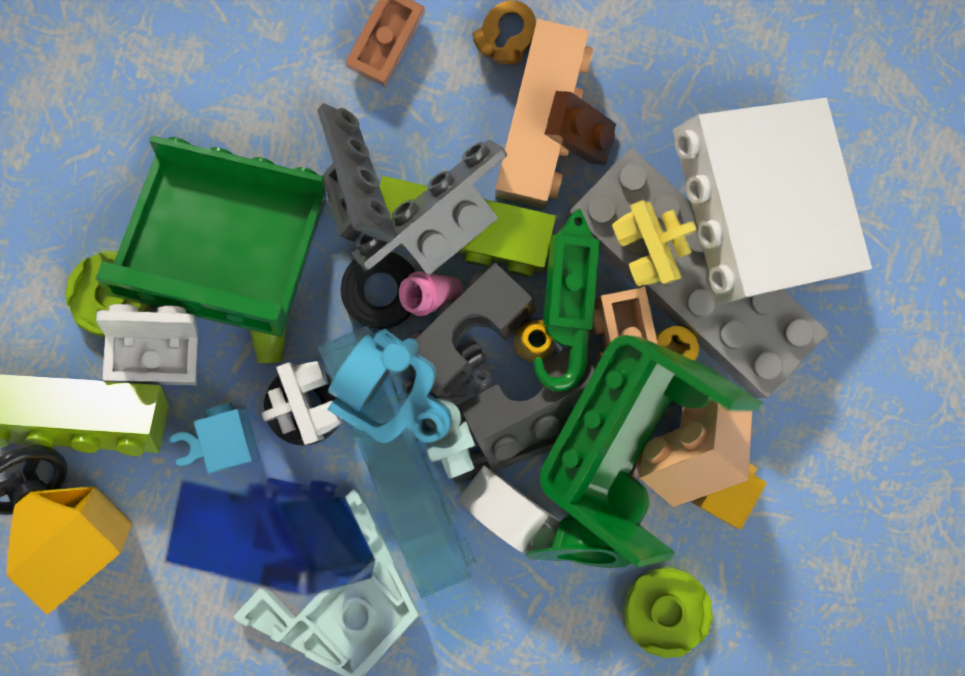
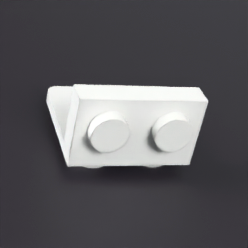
M115 304L109 306V311L97 312L96 322L105 335L103 381L161 385L197 384L199 333L194 315L186 314V309L176 306H162L157 308V312H138V307Z

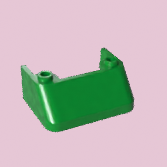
M622 335L610 342L541 468L540 484L544 493L551 500L638 568L671 560L675 553L640 525L649 508V495L643 484L630 475L631 470L671 400L687 409H699L714 400L729 411H759L763 402L697 361L642 337Z

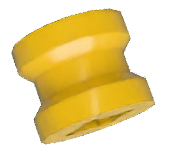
M672 326L656 334L658 345L678 354L681 352V355L694 361L699 354V343L696 336L689 329L682 326Z

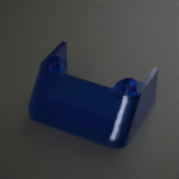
M268 477L267 484L249 482L247 491H231L182 480L165 562L285 593L315 595L372 578L376 558L345 495L336 492L337 484L321 480H311L310 486Z

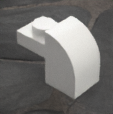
M485 465L457 500L483 525L521 553L523 551L528 553L534 550L547 549L553 544L560 521Z

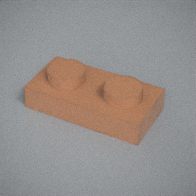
M379 0L345 62L347 68L386 87L425 14V7L412 0Z

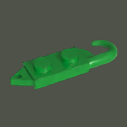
M580 208L574 210L559 233L552 235L550 238L543 326H545L546 334L551 340L560 345L570 347L569 363L566 374L556 378L547 374L542 358L537 357L534 359V372L538 381L553 391H567L575 387L583 378L587 367L589 332L593 328L600 239L593 238ZM575 219L578 220L579 225H576V224H575V222H574Z

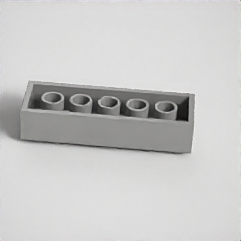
M632 147L580 199L566 217L567 221L573 211L580 208L593 238L600 239L599 252L637 288L645 287L647 297L677 326L689 329L696 336L699 347L755 398H768L829 334L784 289L717 305L714 291L709 282V271L703 247L698 239V228L691 202ZM641 200H645V203L651 202L663 232H666L667 229L661 215L671 210H674L680 225L694 222L697 231L685 236L691 250L690 254L678 258L672 242L668 243L682 275L681 279L667 284H662L660 281L648 285H636L629 263L650 255L644 239L622 247L612 227L614 222L632 212L630 205ZM575 219V220H574L575 224H576V225H579L578 220Z

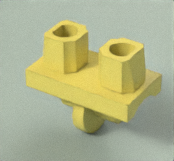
M641 200L630 205L632 212L614 222L612 227L622 247L644 239L650 255L629 263L636 285L642 286L660 281L662 284H667L681 279L682 275L668 243L672 242L678 258L690 254L691 250L685 236L697 231L694 222L680 225L674 210H671L661 215L667 229L666 232H663L651 202L645 203V200Z

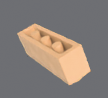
M537 18L505 148L508 155L502 160L495 188V197L545 209L548 197L557 199L563 173L555 172L558 156L567 157L569 150L544 135L555 91H571L582 99L584 89L575 87L579 72L588 73L594 48L586 46L588 30Z

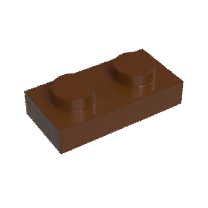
M555 91L544 135L591 164L606 165L609 151L615 140L616 123L571 91Z

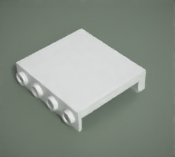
M827 98L699 114L673 129L675 149L680 157L686 181V192L692 204L698 228V239L703 247L709 271V282L714 291L717 305L823 280L838 279L872 269Z

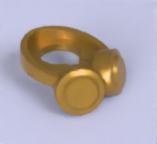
M514 0L501 2L487 14L482 28L472 32L473 42L482 55H485L487 58L492 57V60L498 64L515 65L518 62H522V54L529 48L533 39L536 26L535 15L525 3ZM507 14L518 15L524 23L522 32L515 37H509L504 47L497 48L495 42L501 34L499 29L500 19Z

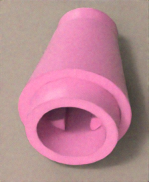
M420 271L410 274L402 281L399 288V299L405 310L417 316L428 315L438 310L448 300L453 299L455 301L463 294L462 283L457 277L432 273L428 276L425 272Z

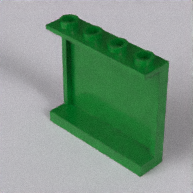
M151 135L149 142L155 153L154 160L114 263L102 261L96 276L97 281L106 294L111 297L157 308L162 306L182 307L186 309V314H192L194 317L282 337L327 198L324 176L318 175L313 170L305 167L287 168L275 165L272 161L262 157L249 159L233 155L228 150L220 147L207 149L191 145L181 138L169 137L165 139Z

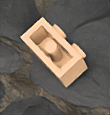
M645 287L602 295L595 299L592 331L594 335H601L604 352L613 339L622 335L638 336L658 344ZM604 352L598 353L599 361L603 356Z

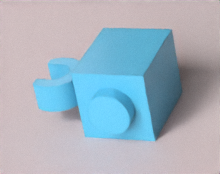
M232 403L206 409L207 418L194 421L197 434L185 431L175 433L169 437L170 443L184 440L190 445V453L186 457L175 460L176 465H190L203 457L208 474L261 459L247 409L233 410Z

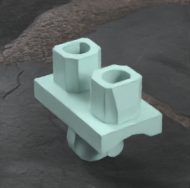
M436 398L450 410L452 425L442 439L425 442L426 450L431 462L441 459L448 478H453L474 469L468 448L475 446L463 412L460 413L456 404L451 400ZM425 418L426 424L429 427L437 428L436 422L433 419Z

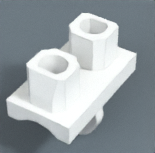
M316 361L300 365L288 362L276 367L289 402H285L280 387L268 391L273 408L261 413L264 422L277 418L282 433L286 434L296 430L290 413H293L305 445L324 439V433L333 430L343 423L342 418L327 410L333 401L313 408L308 396V391L328 384L321 362Z

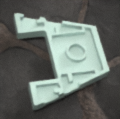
M353 489L326 519L356 549V554L304 610L295 617L265 586L261 587L233 616L239 623L251 626L271 636L270 639L278 643L282 642L304 653L305 657L342 676H364L421 615L362 494L358 490Z

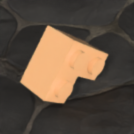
M714 400L699 409L682 407L680 428L647 442L643 449L639 478L672 507L748 481L752 411H729Z

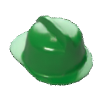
M570 514L560 521L551 548L534 550L525 554L528 559L571 561L601 568H620L631 564V562Z

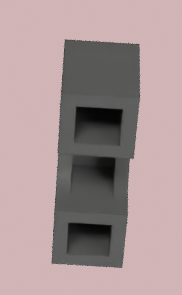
M496 263L487 271L481 269L476 272L466 285L467 290L455 301L451 299L445 302L434 316L436 320L424 331L418 330L409 337L418 342V354L436 367V379L431 392L437 398H447L473 373L469 363L459 354L460 340L468 330L479 326L488 327L506 341L536 312L533 298ZM409 364L407 368L416 376V370L413 365Z
M570 347L543 360L544 369L547 374L556 378L566 374ZM588 358L583 378L575 387L567 391H553L543 386L542 390L533 398L525 401H514L507 398L499 384L459 404L490 466L513 458L518 452L543 439L553 437L563 429L595 370Z

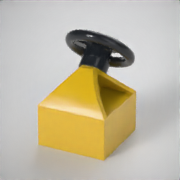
M29 446L16 449L0 457V474L6 469L21 463L18 471L11 474L7 480L0 482V497L7 495L10 500L8 502L0 501V515H13L6 576L48 615L121 553L133 523L96 486L60 489L68 471L65 458L52 448ZM41 460L47 461L53 466V475L47 484L40 480L36 473Z

